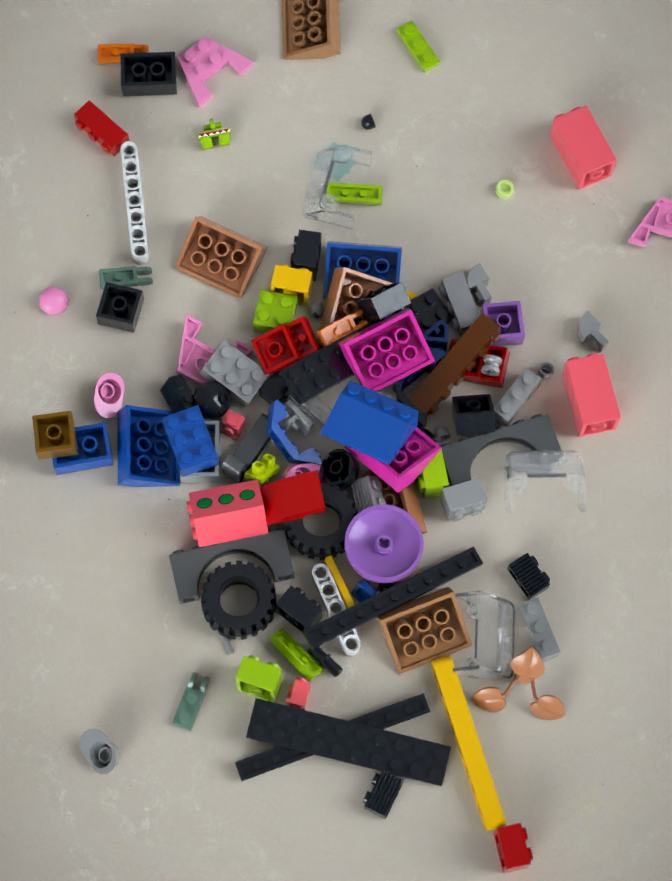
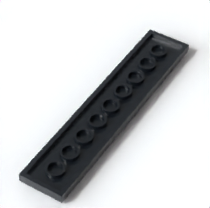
M433 288L410 300L411 303L405 306L406 309L412 310L422 334L427 331L428 326L433 322L437 323L442 319L445 324H448L454 319ZM371 321L366 326L364 325V327L349 333L280 371L279 375L299 405L355 375L338 342L377 322Z
M255 698L246 738L369 769L384 770L390 774L438 786L443 785L451 746Z

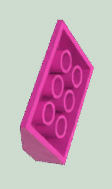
M405 308L338 342L360 385L375 392L435 362L411 309Z
M417 427L390 465L344 445V448L398 493L410 485L441 450V446Z

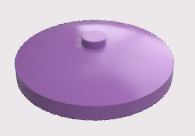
M384 504L374 505L359 512L350 522L344 539L346 557L353 569L362 577L379 583H391L408 576L418 565L424 547L422 531L416 520L405 510L393 505Z

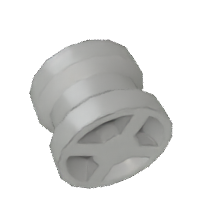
M485 355L481 372L488 376H498L502 359L495 355Z

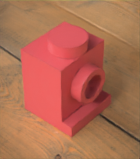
M228 409L221 421L222 429L220 432L238 440L246 426V418Z
M296 677L294 685L290 684L287 696L291 698H286L285 704L287 706L305 710L311 683H308L307 679Z

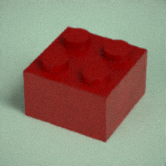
M521 823L499 827L494 831L493 834L503 873L526 869L531 864V860H533L531 848H527L526 840H528L526 828H522Z

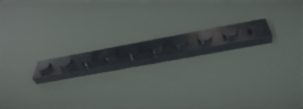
M472 547L303 630V634L313 650L482 566L483 562L476 549Z
M422 693L349 721L386 729L429 713L430 709L425 695ZM278 746L237 761L235 764L241 781H245L310 757L313 754Z

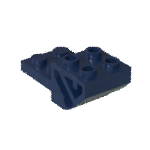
M442 319L437 323H431L423 334L435 362L394 382L393 390L397 395L425 372L430 374L445 357L449 327Z

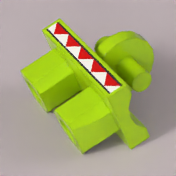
M213 118L209 119L210 124L203 125L204 131L210 129L211 131L198 133L197 135L203 150L213 148V138L219 139L220 147L230 145V127L215 130V128H221L222 125L221 122L214 123Z

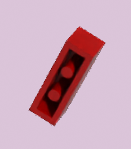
M90 100L74 114L77 128L81 131L85 130L89 138L93 142L97 141L106 153L110 152L113 156L117 155L121 151L122 144L129 141L128 133Z

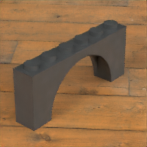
M537 414L527 421L522 419L514 422L511 426H499L495 429V432L489 434L478 433L477 436L472 438L467 436L461 438L459 442L453 444L452 442H447L441 445L449 485L453 486L470 481L471 465L475 457L483 449L495 443L513 442L523 445L536 454L542 465L561 462L564 455L548 414L543 416L542 414Z
M274 528L270 529L268 534L213 544L207 547L195 546L192 550L185 552L184 550L174 551L173 554L169 555L179 603L184 604L199 600L198 588L204 571L212 562L229 554H247L259 559L270 569L275 583L295 578L284 529Z

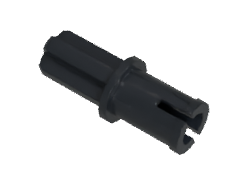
M311 647L308 649L307 652L319 662L320 667L323 666L334 677L341 674L343 669L331 658V654H327L320 647L313 650Z

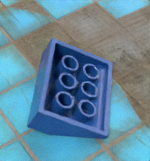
M328 241L323 299L328 297L335 268L346 267L391 283H399L402 247Z
M349 381L340 393L321 430V434L390 465L417 427L418 410L353 381Z
M126 405L117 412L118 485L130 487L180 486V469L161 419L171 415L172 411Z

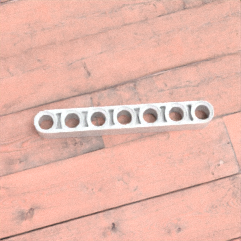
M128 141L121 146V158L130 245L134 262L142 265L149 260L139 155L136 144ZM129 168H135L133 171H128ZM132 184H136V185H137V186L134 187V188L129 187V186L132 185ZM133 201H138V202H139L138 204H135V205L131 204ZM134 218H141L139 221H133ZM138 234L143 235L141 238H135ZM139 251L145 252L143 255H136Z

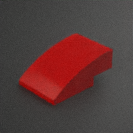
M304 316L287 325L282 324L251 340L265 375L285 369L321 349L308 318Z
M451 338L449 351L459 339ZM488 346L489 350L485 355H495L502 359V364L499 366L500 374L498 376L483 374L481 372V367L484 365L483 357H479L475 361V367L463 375V381L503 388L510 352L507 347Z
M317 470L287 477L260 487L267 525L306 518L307 515L325 512V503Z

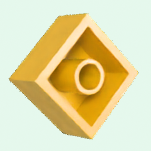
M286 264L275 265L271 281V291L298 296V305L308 307L312 290V272L305 268H291Z

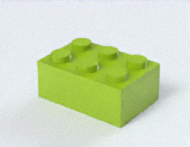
M243 656L235 678L237 690L275 703L283 682L282 669L273 662H268V664L260 662L261 659L256 656Z

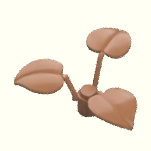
M532 646L512 659L511 668L516 674H514L513 680L503 694H501L500 689L497 687H485L474 693L471 698L472 702L481 709L488 712H499L506 706L504 698L507 697L516 680H519L522 684L531 683L535 702L531 703L530 710L536 717L543 720H557L565 715L564 705L556 696L542 695L540 698L537 697L534 681L535 678H539L544 674L545 667L540 655Z

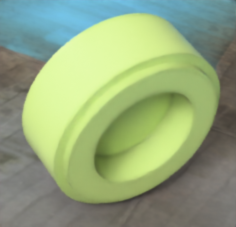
M509 180L499 181L495 189L496 195L502 199L510 198L514 192L513 183Z

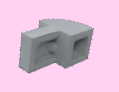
M479 263L469 271L467 284L470 292H474L477 302H481L483 305L490 303L492 297L486 288L489 277L481 263Z
M587 311L581 317L578 325V339L582 345L588 340L593 349L603 352L607 348L609 341L598 331L601 323Z

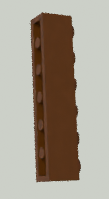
M482 313L409 397L412 403L425 416L433 415L439 408L438 404L450 396V390L463 381V375L475 367V361L488 352L489 348L487 347L500 338L501 328Z

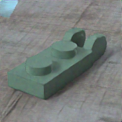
M131 266L100 269V288L104 289L106 282L126 287L152 285V278H138L137 274H151L152 268Z
M193 672L189 684L186 686L172 722L173 725L189 731L193 728L209 683V677L205 676L202 680L200 691L193 689L198 679V673Z

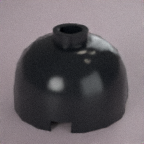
M216 381L204 382L198 385L194 391V396H196L194 406H199L204 419L220 418L230 409L231 394L222 384Z
M335 449L328 453L330 456L322 461L320 473L321 478L328 482L330 486L338 485L343 489L351 486L357 480L360 472L359 463L356 457L348 451Z

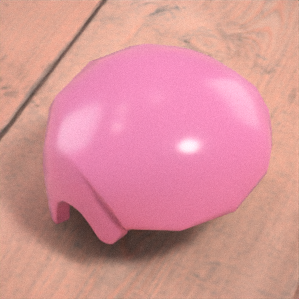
M48 287L40 295V308L49 315L60 314L68 305V296L61 288Z

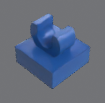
M362 579L351 592L359 603L376 595L378 591L377 588L373 590L370 587V580L365 581Z

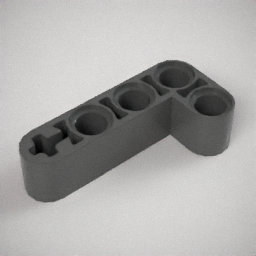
M262 413L235 453H230L222 464V473L237 483L242 482L245 472L251 468L252 463L258 459L271 440V437L266 432L268 421L266 414Z

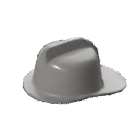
M89 729L83 733L80 739V749L95 772L108 774L119 764L118 747L111 743L106 735L98 729Z

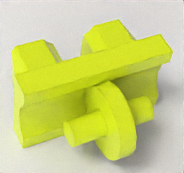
M268 453L264 454L261 461L252 463L251 468L245 472L244 478L258 479L259 487L267 485L269 478L279 472L280 466L275 464L276 457Z

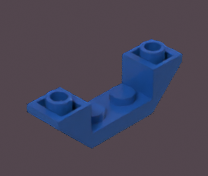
M278 399L270 404L266 432L286 460L294 464H321V455L316 449H313L311 446L299 454L297 446L287 438L284 428L277 424L289 415L285 404Z

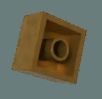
M71 411L32 416L35 449L39 460L78 455L74 417Z

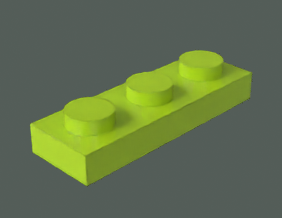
M412 20L397 28L396 32L424 73L440 65L439 59Z
M327 182L326 202L381 205L382 185Z
M284 628L271 635L269 640L274 644L275 648L309 682L323 672V669Z

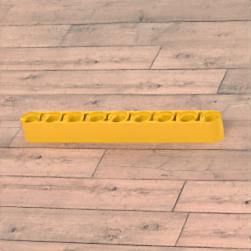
M450 655L432 660L433 673L486 831L506 826L505 817L453 660Z

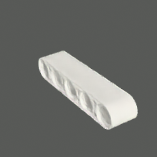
M322 563L316 564L312 569V580L330 618L338 614L330 610L333 606H339L341 608L340 612L346 610V607L329 568ZM318 571L326 573L323 578H318L315 574ZM326 588H330L334 593L327 596L323 591ZM355 629L337 637L346 655L354 656L358 654L361 643ZM349 641H353L357 644V647L349 649L346 644Z

